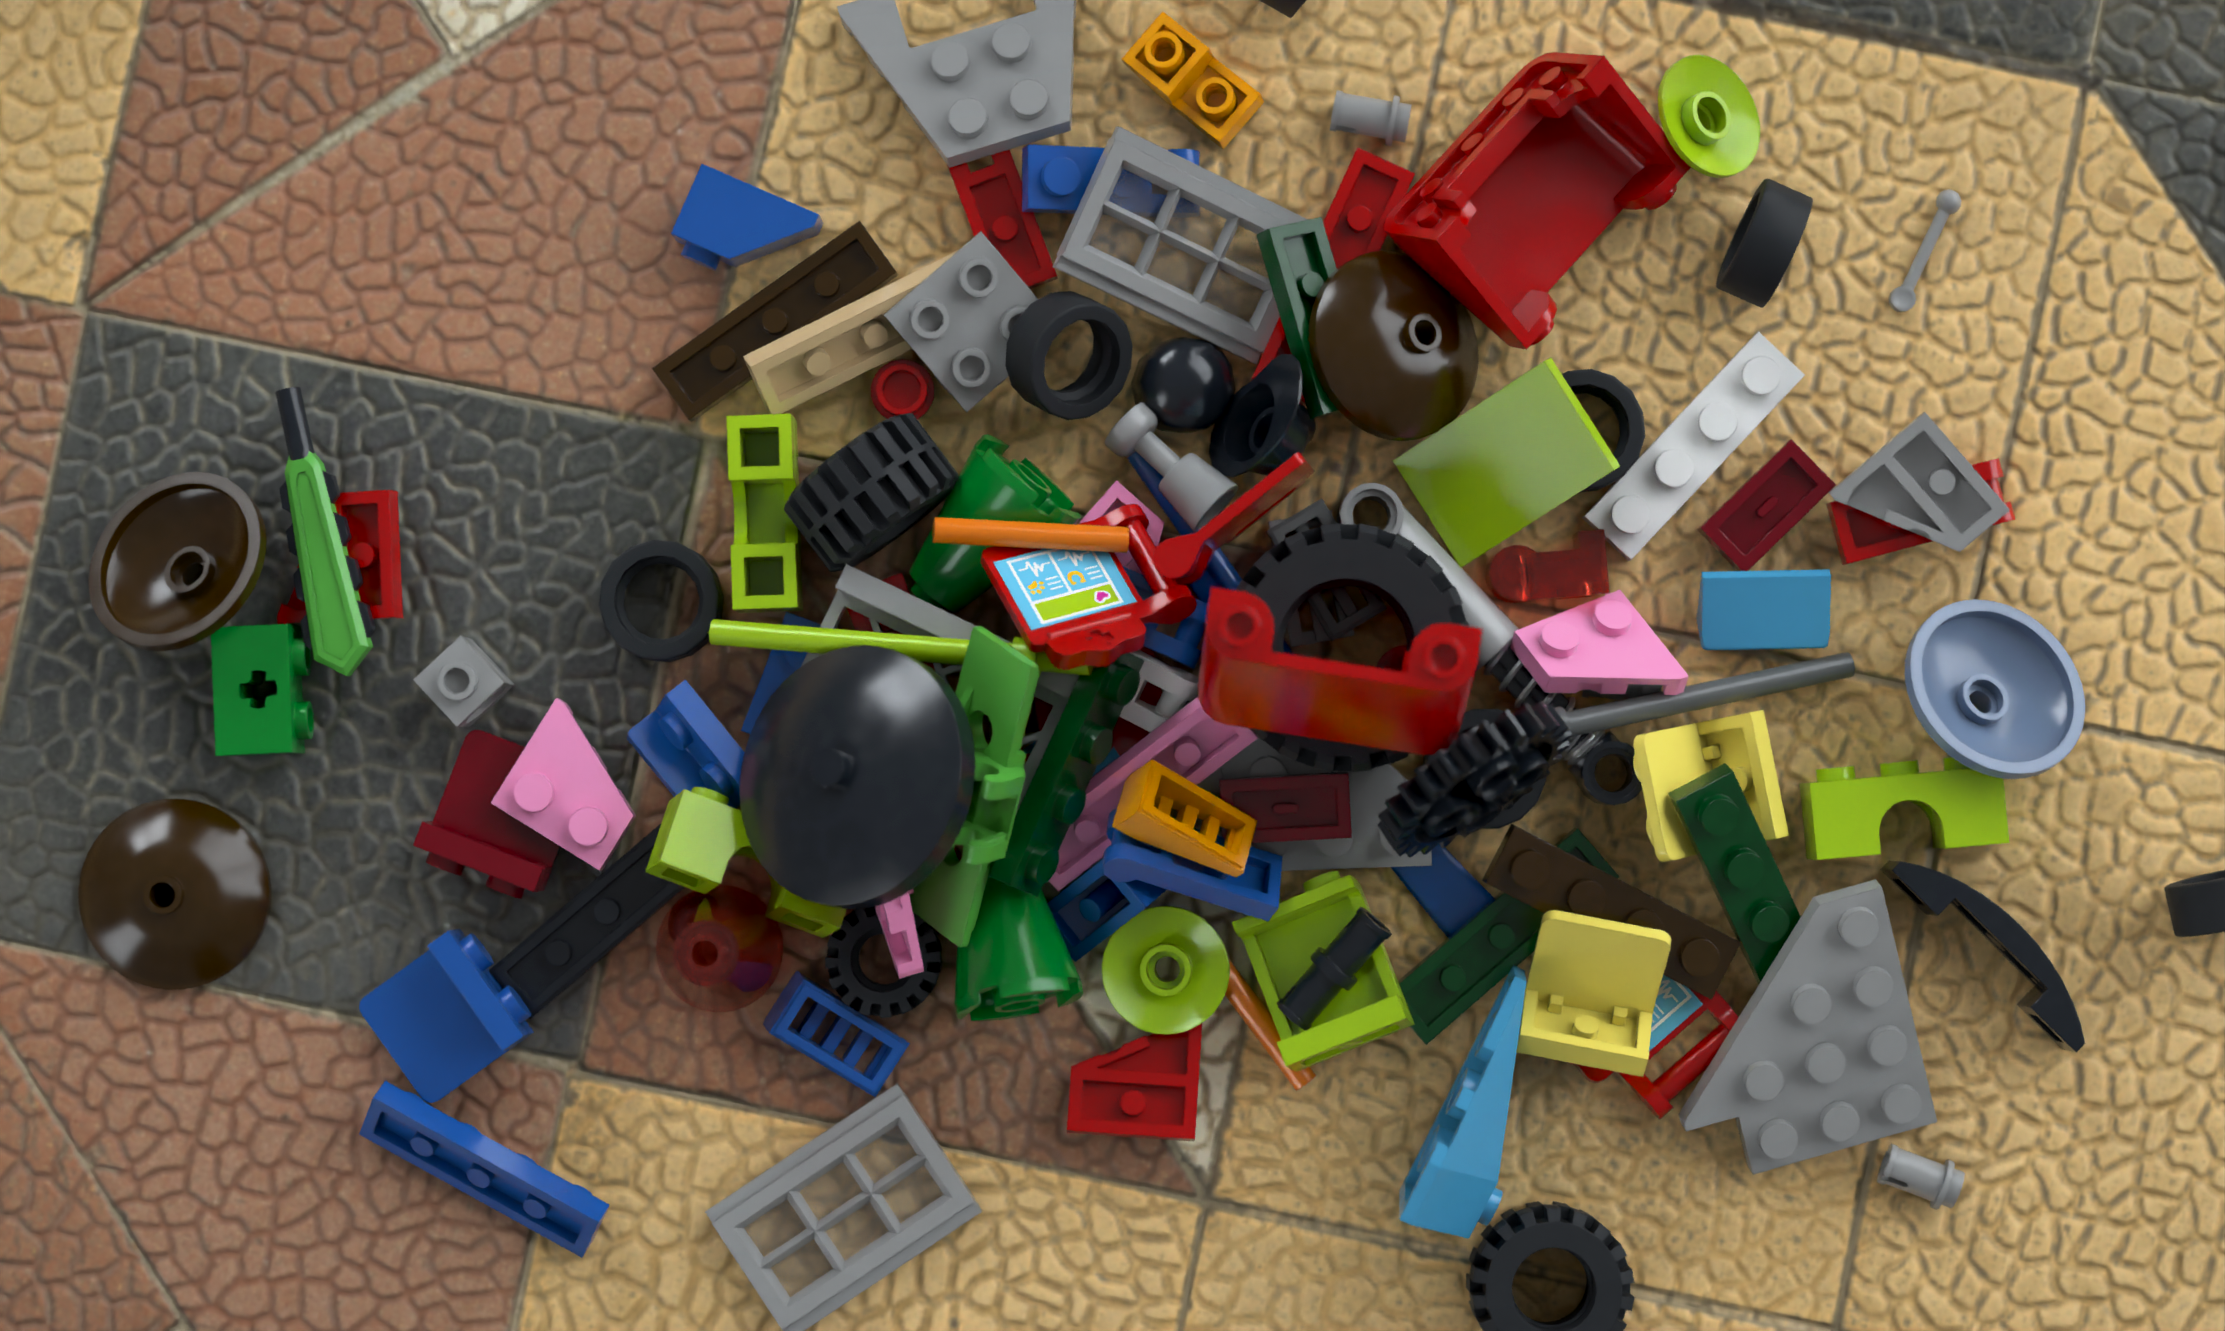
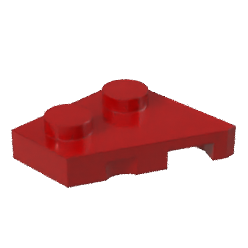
M1202 1024L1177 1034L1164 1035L1154 1033L1149 1036L1145 1035L1123 1044L1122 1047L1103 1055L1099 1054L1071 1066L1067 1133L1195 1141Z

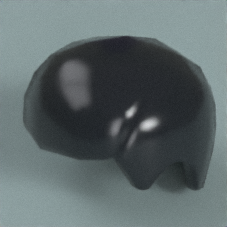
M1187 337L1170 339L1157 344L1139 359L1131 382L1135 405L1144 402L1153 410L1158 419L1157 429L1177 433H1193L1208 429L1227 414L1236 390L1232 365L1225 354L1217 350L1214 344L1201 339Z

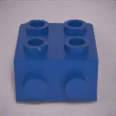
M461 929L449 930L427 945L430 950L364 996L359 1004L362 1016L420 1097L429 1103L441 1100L534 1033L526 1021L531 1017V1013L522 998L510 985L504 989L502 988L500 983L489 972V967L494 962L484 945L473 933L465 936Z

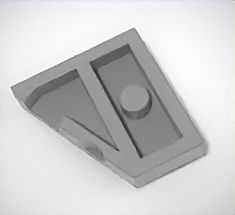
M1926 412L1920 414L1828 492L1835 501L1856 508L1959 552L2010 510Z

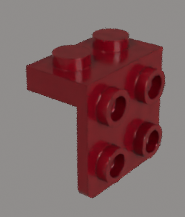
M472 730L466 735L433 821H422L413 846L429 852L425 863L462 876L465 866L489 875L485 886L522 899L525 889L532 892L545 890L561 846L491 804V801L525 746L483 730Z

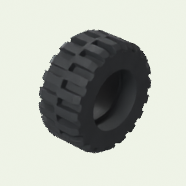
M1336 523L1321 525L1320 527L1299 532L1284 539L1263 554L1253 564L1236 589V591H1243L1258 596L1268 605L1274 621L1271 651L1284 653L1283 643L1286 628L1298 607L1312 595L1338 586L1362 588L1385 600L1396 612L1402 623L1406 636L1407 651H1410L1415 637L1423 629L1431 625L1451 623L1469 626V622H1466L1461 605L1463 602L1455 585L1452 586L1442 571L1443 568L1430 555L1425 554L1412 541L1399 534L1395 535L1378 529L1379 527L1364 524ZM1252 729L1261 740L1278 751L1279 754L1294 762L1297 761L1314 769L1329 772L1352 771L1354 773L1369 771L1372 768L1389 763L1393 764L1408 757L1409 754L1407 752Z

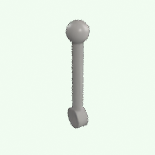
M1944 190L1937 196V213L1902 286L1894 289L1889 295V304L1897 312H1906L1914 306L1916 295L1913 290L1949 215L1957 212L1961 206V198L1954 190Z

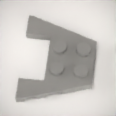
M857 0L837 6L844 28L850 36L853 35L867 54L871 64L880 76L886 79L901 99L904 108L949 168L1072 130L1073 43L1076 0H1033L1036 7L1035 11L914 48H910L895 0Z

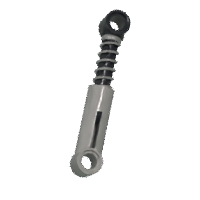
M1366 483L1357 486L1347 494L1339 506L1337 523L1355 525L1352 515L1354 506L1363 500L1377 501L1383 505L1387 512L1388 520L1384 531L1395 535L1399 534L1412 541L1416 547L1428 556L1430 555L1443 568L1442 571L1452 586L1455 585L1463 602L1461 605L1466 622H1469L1470 627L1483 628L1476 671L1484 666V675L1492 674L1500 683L1499 691H1508L1516 700L1514 708H1520L1526 703L1532 708L1538 702L1543 701L1546 706L1550 703L1554 708L1561 706L1566 712L1576 710L1574 707L1575 697L1566 698L1562 693H1545L1510 648L1514 631L1519 628L1402 505L1394 491L1386 485ZM1605 730L1573 736L1571 737L1570 747L1561 752L1564 760H1568V765H1571L1568 770L1577 779V785L1580 790L1595 803L1603 805L1624 804L1637 797L1642 790L1641 782L1638 780L1633 766L1634 748L1627 743L1620 742L1610 730L1606 733ZM1606 755L1618 757L1626 766V780L1621 788L1613 792L1604 790L1595 779L1596 764Z

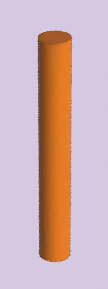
M934 517L932 542L1127 553L1129 547V528Z
M1229 959L1230 978L1225 994L1226 998L1296 1091L1313 1080L1316 1074L1310 1067L1296 1072L1285 1066L1277 1042L1281 1041L1271 1014Z

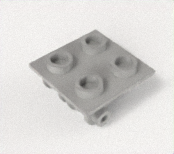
M980 231L887 311L884 316L935 375L934 377L943 388L968 412L1008 377L1005 367L1008 338L1016 320L1038 298Z

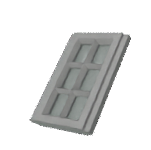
M1116 127L1104 148L1056 254L1057 258L1053 268L1238 357L1257 364L1280 315L1256 235L1269 228L1308 219L1121 127Z
M897 1083L708 1209L705 1213L783 1331H805L981 1213L982 1209L907 1095Z

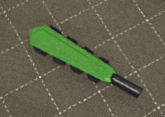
M285 388L275 392L289 455L285 468L286 481L279 490L282 508L290 512L292 517V524L287 529L286 534L289 552L298 556L299 568L293 574L296 597L305 602L307 614L300 621L305 646L313 651L314 660L345 676H351L372 649L371 636L375 632L376 627L370 605L360 600L358 590L364 582L358 560L348 555L346 545L352 536L347 517L338 514L335 502L340 497L336 476L326 472L324 463L314 452L301 388Z

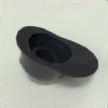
M1281 354L1272 360L1251 382L1233 395L1227 414L1215 422L1210 437L1209 455L1212 466L1223 475L1234 478L1241 474L1252 472L1268 476L1297 452H1300L1302 455L1306 445L1313 439L1316 422L1315 419L1310 420L1308 410L1300 402L1303 375L1300 362L1294 355Z

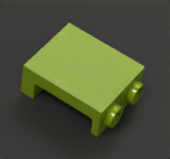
M1338 871L1327 872L1306 881L1302 885L1305 893L1285 901H1281L1279 898V908L1269 921L1246 915L1232 922L1236 935L1242 939L1281 1039V1041L1277 1042L1285 1066L1296 1072L1414 1025L1413 1018L1383 943L1355 974L1357 978L1356 984L1349 991L1342 989L1315 1019L1310 1029L1305 1031L1283 1014L1276 1004L1313 964L1310 956L1318 947L1326 949L1356 915L1359 907H1363L1371 913L1360 883L1351 875L1340 877Z

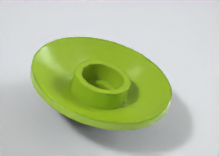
M1705 55L1687 56L1672 64L1660 82L1658 112L1665 135L1675 152L1691 168L1709 177L1726 178L1746 169L1758 151L1760 122L1753 98L1743 81L1727 65Z
M1157 906L1142 910L1112 934L1105 948L1102 960V981L1106 995L1114 1009L1133 1026L1155 1034L1169 1035L1182 1033L1202 1024L1221 1004L1230 978L1228 953L1218 932L1198 914L1174 906ZM1162 957H1171L1178 962L1180 972L1175 980L1166 981L1159 977L1156 967Z

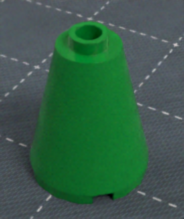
M989 434L983 435L974 445L954 488L949 493L937 516L1076 524L1081 518L1080 513L1069 511L1074 506V503L1046 474L1027 458H1024L1021 462L1015 459L1010 462L1002 456L1009 448V445ZM931 528L909 570L911 577L916 582L911 588L913 594L917 598L942 610L947 608L953 612H959L993 587L980 560L982 551L992 546L933 543Z
M995 861L991 862V866H990L989 873H990V871H991V869H992V867H993ZM988 874L975 928L971 932L969 944L966 947H959L957 945L954 999L957 1018L962 1019L970 1013L971 1021L1004 1020L1040 1013L1039 1005L1045 1003L1046 998L1056 996L1058 1008L1080 999L1083 995L1081 979L1042 889L1037 897L998 881Z

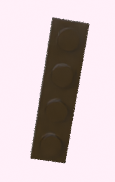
M858 221L652 369L688 420L693 422L753 379L743 356L877 291L898 276V274L863 224Z
M1513 824L1510 825L1482 879L1486 884L1543 913L1550 910H1558L1667 932L1671 937V948L1663 975L1711 1000L1741 942Z

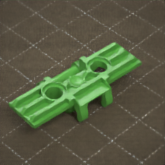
M982 626L973 627L955 693L968 718L975 748V781L971 803L962 829L948 854L938 867L914 888V893L909 894L912 911L959 947H966L969 944L971 932L974 930L991 862L1005 858L1026 776L1023 766L1026 753L1020 750L1040 673L1038 670L1039 666ZM984 714L988 716L992 725V739L989 745L984 738L982 729ZM955 845H963L961 860L956 856Z

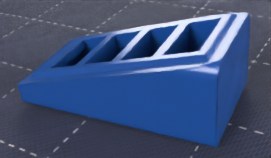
M796 971L763 1022L764 1027L773 1036L876 1097L910 1043L873 1018L858 1013L859 1011L852 1006L848 1007L840 1000V997ZM809 997L815 1002L796 1030L790 1024ZM829 1010L837 1014V1017L821 1042L817 1044L811 1038ZM854 1024L860 1030L842 1058H839L833 1053L850 1026ZM873 1037L883 1043L865 1071L861 1072L855 1068V1065Z

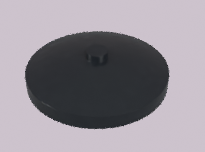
M869 645L849 646L824 653L801 666L778 687L763 707L749 736L742 762L740 776L742 819L751 847L762 866L772 878L791 893L812 902L842 909H863L890 902L918 886L938 867L948 854L967 817L975 781V748L968 718L953 689L937 672L923 662L891 649Z

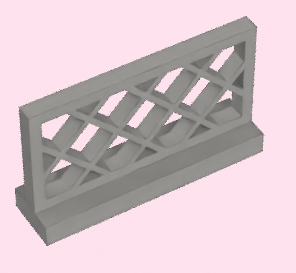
M847 564L835 586L838 590L820 628L837 629L848 607L869 617L874 632L883 633L881 624L906 635L970 640L973 627H978ZM997 636V637L1000 638L1002 641H1004V642H1006V643H1011V642H1009V641H1007V640H1005V639H1003V638ZM807 653L802 666L822 654ZM933 663L935 672L949 686L947 676L961 671L963 666L951 665L944 668L942 663ZM1041 672L1038 678L1034 697L1053 705L1042 730L1023 737L1021 746L1034 741L1036 743L1027 762L1025 763L1024 761L1023 766L1026 776L1017 812L1079 675Z

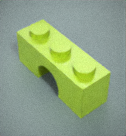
M792 414L726 416L728 480L731 482L734 503V543L731 545L733 610L738 613L803 611L801 532L784 511L785 504L791 493L799 485L797 420Z
M1953 757L1943 758L1944 771L1919 773L1918 760L1881 763L1879 764L1880 776L1866 778L1855 777V766L1816 769L1817 782L1799 783L1806 859L1823 860L1881 854L1879 836L1881 820L1889 808L1902 801H1908L1917 805L1927 815L1931 825L1933 848L1947 849L2010 843L2003 778L1992 777L1970 769Z
M693 787L691 791L682 790L668 802L645 872L706 894L721 884L726 866L731 857L745 856L754 859L758 863L760 861L755 855L747 837L741 810L728 806L729 799L717 791L703 787ZM769 875L771 897L765 917L821 938L841 928L846 909L830 907L803 899L785 889Z

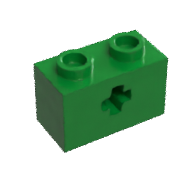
M291 624L221 627L211 634L215 756L234 757L305 753L304 740L312 739L314 734V714L311 702L303 701L302 676L310 675L311 649L305 646L303 637L300 638V626ZM266 673V681L276 683L277 693L276 695L266 697L265 707L263 708V700L253 698L252 688L253 686L263 684L264 674Z

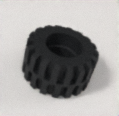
M913 413L897 415L870 428L818 466L793 490L785 504L784 511L830 572L842 571L846 564L854 567L870 558L922 520L949 495L959 478V474Z
M1537 1201L1525 1203L1526 1208L1518 1211L1513 1209L1506 1211L1500 1215L1502 1217L1500 1222L1494 1227L1489 1224L1480 1234L1483 1240L1478 1248L1473 1247L1469 1257V1261L1472 1264L1470 1274L1466 1273V1288L1470 1294L1471 1301H1469L1471 1310L1483 1331H1624L1627 1324L1623 1321L1626 1310L1632 1311L1634 1296L1630 1293V1284L1634 1283L1633 1271L1626 1262L1625 1257L1627 1254L1622 1245L1593 1216L1581 1209H1574L1565 1203L1553 1201L1552 1204H1542ZM1560 1248L1570 1252L1581 1262L1586 1273L1585 1293L1574 1311L1564 1318L1550 1322L1535 1321L1523 1314L1515 1303L1512 1294V1283L1515 1273L1521 1263L1531 1254L1542 1249Z

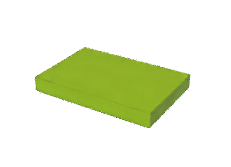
M1552 358L1538 364L1393 460L1461 568L1620 467Z

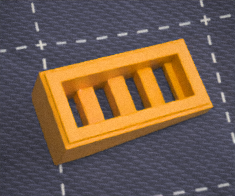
M1152 759L1130 774L1125 780L1112 827L1136 840L1237 878L1244 873L1257 820ZM1172 808L1178 810L1176 819L1170 816ZM1197 818L1203 820L1200 833L1194 830ZM1219 827L1228 829L1224 846L1216 843Z

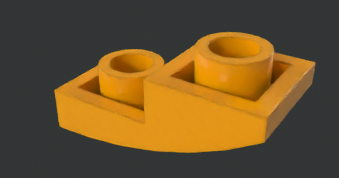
M1163 11L1121 59L1155 93L1223 150L1264 103L1258 91L1213 56L1209 47Z

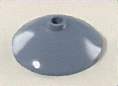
M1976 599L1963 600L1944 606L1936 611L1918 628L1912 637L1907 649L1904 669L1910 703L1918 720L1929 736L1955 760L1970 769L1992 777L2022 779L2037 776L2048 771L2064 759L2074 748L2082 732L2085 719V697L2082 683L2072 659L2061 643L2049 630L2031 616L1999 602Z

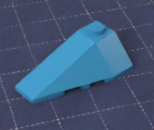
M1515 965L1512 966L1399 1190V1220L1409 1225L1469 1239L1477 1222L1485 1226L1490 1223L1501 1201L1503 1191L1495 1187L1499 1178L1526 989L1525 970Z

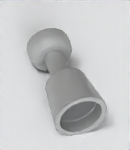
M1140 402L1115 424L1106 437L1105 445L1120 457H1129L1137 452L1161 474L1163 479L1159 484V491L1190 528L1197 532L1224 510L1236 494L1238 485L1196 454L1188 453L1180 458L1154 434L1158 426L1156 414L1144 402Z

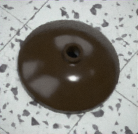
M1376 251L1360 255L1337 268L1320 288L1310 316V354L1323 390L1346 419L1369 434L1394 441H1410L1426 437L1438 432L1456 419L1471 397L1478 372L1477 337L1472 319L1466 307L1408 255L1395 251ZM1415 329L1417 330L1420 336L1421 343L1417 340L1415 336Z
M187 472L172 475L142 489L130 498L109 521L97 542L91 559L88 581L89 594L94 611L101 623L121 641L135 648L147 651L180 649L197 643L215 633L241 609L252 593L261 574L265 560L267 540L264 520L260 510L252 498L237 484L225 477L207 472Z
M189 799L155 800L134 807L117 817L100 833L91 846L83 863L78 887V902L82 923L90 942L102 959L118 973L134 982L165 990H181L206 985L222 978L238 967L249 956L260 940L268 921L272 900L271 879L267 862L262 850L250 832L225 811L210 804ZM164 882L170 884L175 891V899L168 907L161 906L155 898L157 887Z

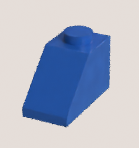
M701 164L671 235L678 243L684 245L681 252L683 257L709 269L716 270L719 261L733 267H738L817 236L823 226V221L820 215Z
M1141 843L1137 844L1138 847L1153 851V847ZM1102 858L1050 900L1048 905L1073 961L1076 962L1144 910L1167 889L1137 879L1130 882L1113 881L1103 873Z

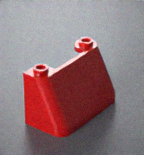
M1560 52L1546 53L1526 64L1398 202L1388 214L1384 222V230L1406 255L1503 342L1511 347L1527 350L1530 346L1543 340L1553 329V319L1557 312V304L1547 294L1549 290L1623 209L1638 210L1646 208L1647 210H1654L1661 207L1673 197L1677 190V182L1691 167L1675 152L1664 131L1605 56Z
M1211 587L1198 681V700L1207 715L1213 720L1226 725L1413 754L1434 755L1439 749H1448L1457 739L1478 663L1483 628L1451 623L1431 625L1423 629L1415 637L1410 651H1404L1401 671L1272 652L1274 621L1268 605L1258 596L1247 592Z

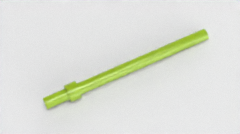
M713 619L709 628V641L711 645L819 654L849 646L869 645L891 649L921 662L963 665L969 644V639ZM1014 637L1012 643H1007L1039 666V677L1041 672L1089 676L1092 673L1093 666L1088 665L1070 670H1060L1054 667L1044 651L1040 653L1030 651L1022 637Z

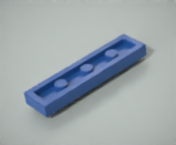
M384 1081L374 1095L359 1133L364 1138L583 1258L593 1242L610 1206L608 1203L593 1196L584 1187L571 1184L537 1165L528 1156L515 1153L481 1134L472 1125L457 1121L425 1103L419 1096L411 1092H405L387 1081Z

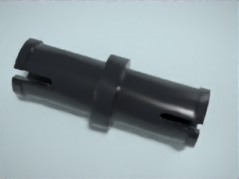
M1359 907L1356 915L1326 949L1318 947L1310 956L1313 964L1287 994L1277 1001L1278 1008L1305 1031L1310 1029L1311 1024L1342 989L1349 991L1356 984L1357 978L1355 974L1385 939L1392 935L1390 930L1368 910Z

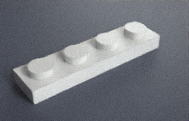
M1757 332L1582 519L1627 561L1632 560L1805 374L1760 332Z

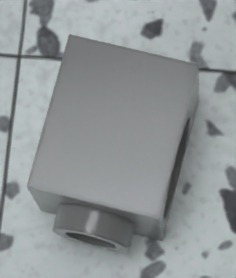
M459 636L413 679L457 727L470 728L515 686L473 639Z

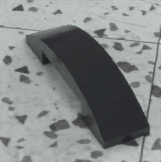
M1888 861L1880 869L1927 915L1938 916L1951 903L2034 985L2017 1005L2061 1049L2077 1053L2085 1044L2074 1003L2063 980L2049 958L2018 922L1980 892L1944 873L1902 861Z

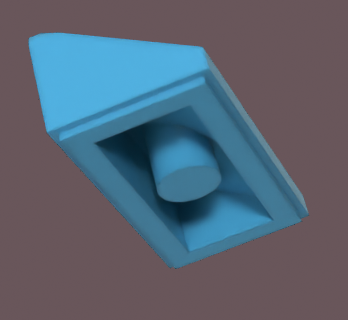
M1830 569L1701 572L1696 617L1701 647L1705 650L1827 647L1830 637Z

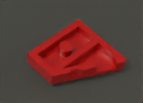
M388 489L342 492L335 502L338 514L347 517L352 538L346 547L348 555L358 560L364 583L358 590L360 600L370 605L373 620L403 618L398 491ZM295 588L288 604H281L277 613V624H301L300 621L307 614L305 602L296 597Z

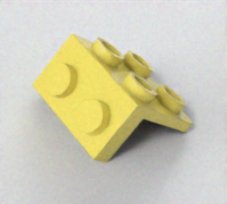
M1764 710L1644 733L1635 737L1633 766L1635 774L1641 782L1648 815L1646 821L1647 835L1654 846L1657 858L1661 862L1697 855L1668 793L1725 763L1734 772L1765 841L1789 836Z
M1558 910L1547 911L1542 917L1526 981L1517 1053L1644 1077L1649 1057L1653 1010L1671 948L1670 935L1662 930Z

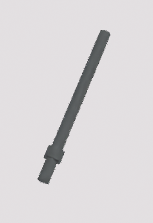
M1845 652L1685 686L1684 692L1678 695H1664V692L1661 691L1567 712L1561 706L1555 707V709L1569 727L1573 736L1853 677L1855 665L1851 654Z

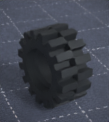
M875 907L853 910L844 917L841 928L830 935L827 944L828 951L827 957H825V968L828 969L829 982L833 990L835 989L841 996L840 1000L848 1007L852 1006L859 1011L858 1013L867 1016L873 1015L887 1018L913 1010L933 991L942 969V947L934 928L913 912L924 972L903 977L891 984H878L866 977L859 963V955L864 943L874 935L884 934Z

